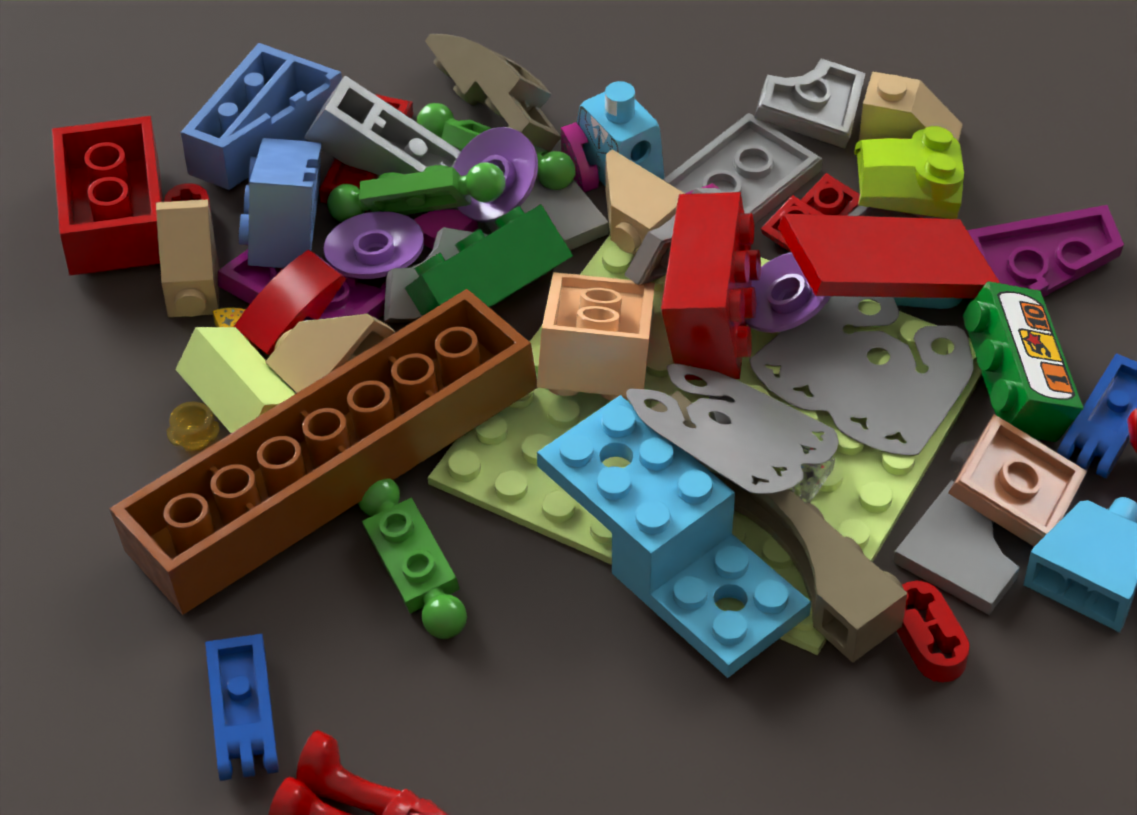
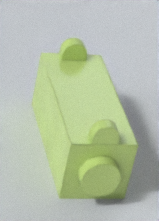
M195 327L175 369L230 433H233L296 394L265 363L266 360L236 327Z

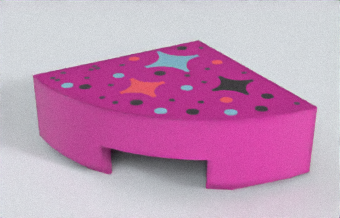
M576 122L561 127V152L569 155L575 164L576 173L574 181L584 193L598 188L599 175L597 165L590 166L583 151V144L588 143L585 133Z

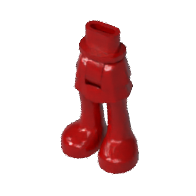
M319 730L311 734L301 752L297 765L296 779L290 776L284 779L273 798L268 814L352 815L326 804L318 798L325 797L375 815H449L430 799H420L411 790L403 789L401 791L382 786L351 773L341 764L338 741L332 735Z

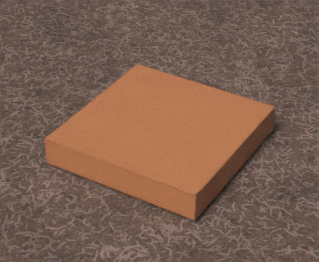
M994 414L984 428L948 494L1032 546H1035L1063 519L1087 471Z

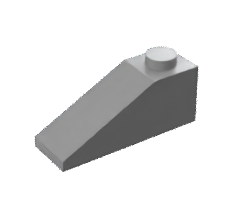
M347 76L343 77L327 99L304 137L310 142H322L321 149L345 165L378 175L388 172L401 174L423 172L425 168L433 165L453 167L461 152Z

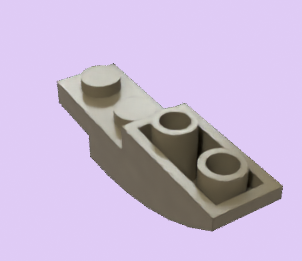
M430 34L426 38V44L436 56L434 64L454 80L456 85L453 89L464 101L473 106L478 102L488 106L493 112L505 119L508 123L507 127L521 132L532 144L549 152L562 138L541 111L542 106L551 97V92L526 68L479 43L463 37L449 34Z

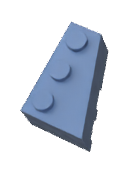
M258 43L181 131L188 175L230 190L249 177L250 158L257 157L262 138L307 140L304 138L327 99L342 80L341 72Z
M262 138L257 157L250 158L249 185H246L244 214H241L239 227V244L248 245L249 266L285 268L302 253L312 250L320 187L322 142Z

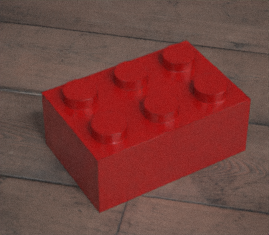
M151 116L52 128L59 231L69 276L159 264L156 202H163V194Z
M741 192L679 194L661 306L673 363L719 372L734 379H740L742 358H750L752 336L750 326H747L746 320L756 317L755 288L751 287L752 281H758L761 277L759 250H751V245L754 242V218L752 213H744ZM688 374L684 376L686 380H703L695 375Z

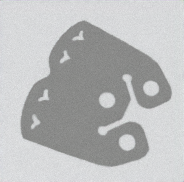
M831 296L826 305L815 316L797 327L781 331L749 359L751 368L758 379L769 390L789 404L805 410L827 411L832 416L837 428L848 437L874 449L900 455H918L968 384L974 369L969 339L964 330L957 326H926L920 328L915 333L914 341L923 364L929 367L928 371L923 374L915 370L917 365L909 345L883 331H861L847 334L843 331V327L848 324L854 327L885 326L894 323L899 316V310L893 297ZM873 299L880 304L881 310L875 315H865L859 311L858 304L862 300ZM946 338L954 344V350L950 354L940 355L932 350L931 344L935 339ZM873 348H882L889 353L890 359L885 364L876 365L868 360L867 353ZM765 365L781 366L780 377H775L773 369H769ZM808 385L813 397H808L803 391H795L793 388ZM850 418H867L866 426L868 429H863L861 423L853 422ZM900 432L902 438L907 443L904 444L898 439L888 440L885 437Z
M670 364L667 366L672 383L681 390L691 394L716 397L728 396L734 400L733 403L725 400L700 398L687 406L686 409L691 422L696 428H689L683 424L685 419L677 401L671 396L654 390L630 388L626 391L627 399L639 418L647 426L750 493L771 494L794 487L803 479L801 464H823L834 455L838 447V436L833 428L719 372L682 364ZM688 374L698 376L707 385L704 387L695 386L686 381L684 376ZM647 399L659 401L667 407V411H654L647 407L644 401ZM709 412H719L730 418L731 424H721L710 418ZM812 432H823L824 434L821 435L823 441L818 440ZM802 446L815 448L816 450H809V453L805 454L803 453ZM772 467H784L787 470L781 471L782 476L777 475L775 469H773ZM752 476L758 479L767 480L768 482L759 481L758 484L755 485L752 483Z

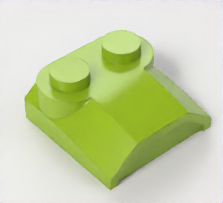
M929 126L916 131L912 139H869L856 143L854 155H857L859 206L957 219L962 202L964 169L960 144L950 131L939 126Z

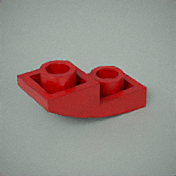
M826 173L801 200L792 195L761 228V232L764 236L791 252L778 229L783 214L847 216L859 206L860 194Z
M307 250L288 264L265 286L233 327H236L263 352L271 355L275 351L278 339L285 332L293 329L298 322L303 321L306 316L315 320L320 319L347 278L317 254Z

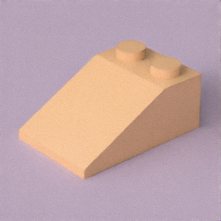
M553 272L541 331L537 387L547 388L550 392L561 396H573L579 392L601 394L602 397L611 401L620 395L628 401L626 391L630 388L644 389L655 283L649 282L637 285L632 280Z

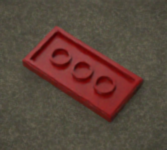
M783 214L778 226L780 233L815 296L975 299L987 281L1000 283L960 219Z

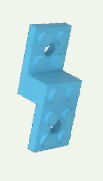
M621 395L537 452V466L612 532V574L727 678L810 615L811 601L732 534L735 492L693 456L647 426L639 418L633 406ZM610 457H621L628 460L630 464L621 468L615 466L607 467L602 462ZM723 598H735L741 601L744 607L739 611H723L715 603Z

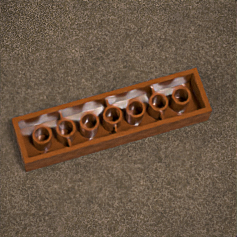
M468 289L462 291L109 508L124 551L178 611L184 615L362 501L365 492L377 481L382 479L395 480L537 389V377L531 343Z

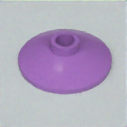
M509 127L492 128L474 137L462 149L453 166L461 176H464L476 164L488 162L498 166L505 176V189L498 199L484 203L471 197V205L457 207L464 215L475 221L493 222L512 209L521 206L535 184L538 172L536 150L532 142L524 134Z
M387 211L369 212L351 217L337 225L326 237L323 250L326 262L342 275L358 279H373L387 276L388 271L392 268H406L411 265L423 250L424 237L418 223L408 216Z
M789 252L761 266L760 280L752 281L751 287L755 288L756 317L754 319H747L746 323L752 329L760 332L774 333L786 331L803 324L815 316L826 305L831 296H815L792 252Z

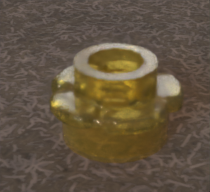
M192 401L180 404L171 412L169 419L171 427L167 429L166 433L168 440L174 446L181 445L187 451H196L203 449L210 441H214L217 438L220 426L217 421H214V414L208 406Z

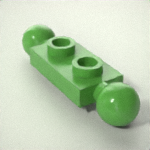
M440 103L426 105L417 116L418 124L450 145L457 147L459 151H462L474 137L486 130L492 129L473 120L457 121L452 111ZM533 145L538 158L537 177L540 183L552 190L568 187L574 180L576 173L572 158L564 152H549Z
M488 162L476 164L464 176H461L454 167L433 165L425 168L423 172L384 173L378 179L360 181V189L351 184L339 185L329 194L327 207L330 215L341 223L351 217L364 214L368 210L408 215L471 205V197L479 202H492L502 195L506 182L502 170L495 164Z
M392 479L379 480L369 487L362 501L358 503L360 509L365 514L371 516L362 521L366 534L408 612L412 613L423 608L422 622L429 634L439 639L455 637L463 630L467 621V612L464 604L457 597L450 595L460 590L457 578L412 497L399 503L400 491L395 481Z

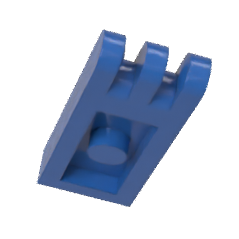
M1117 353L1084 404V409L1076 417L1057 451L1058 454L1069 459L1075 448L1081 449L1076 465L1085 470L1089 468L1095 456L1102 458L1098 463L1096 475L1106 479L1130 441L1127 419L1131 412L1137 408V362Z
M263 634L205 642L219 780L232 779L233 767L230 759L241 758L244 778L256 776L254 756L263 754V762L267 774L278 773L279 765Z

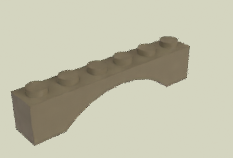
M676 391L670 396L677 401L685 419L683 424L689 428H696L691 422L686 409L692 402L679 391ZM661 402L650 408L657 412L667 411V407ZM699 461L735 492L734 510L748 517L768 532L788 553L803 578L811 601L813 627L852 663L902 627L908 593L903 589L899 580L893 574L886 571L883 572L864 555L860 546L853 539L843 537L826 522L816 506L808 502L805 503L790 489L771 494L750 493ZM752 476V483L755 485L758 484L759 481L768 482L767 480L758 479Z

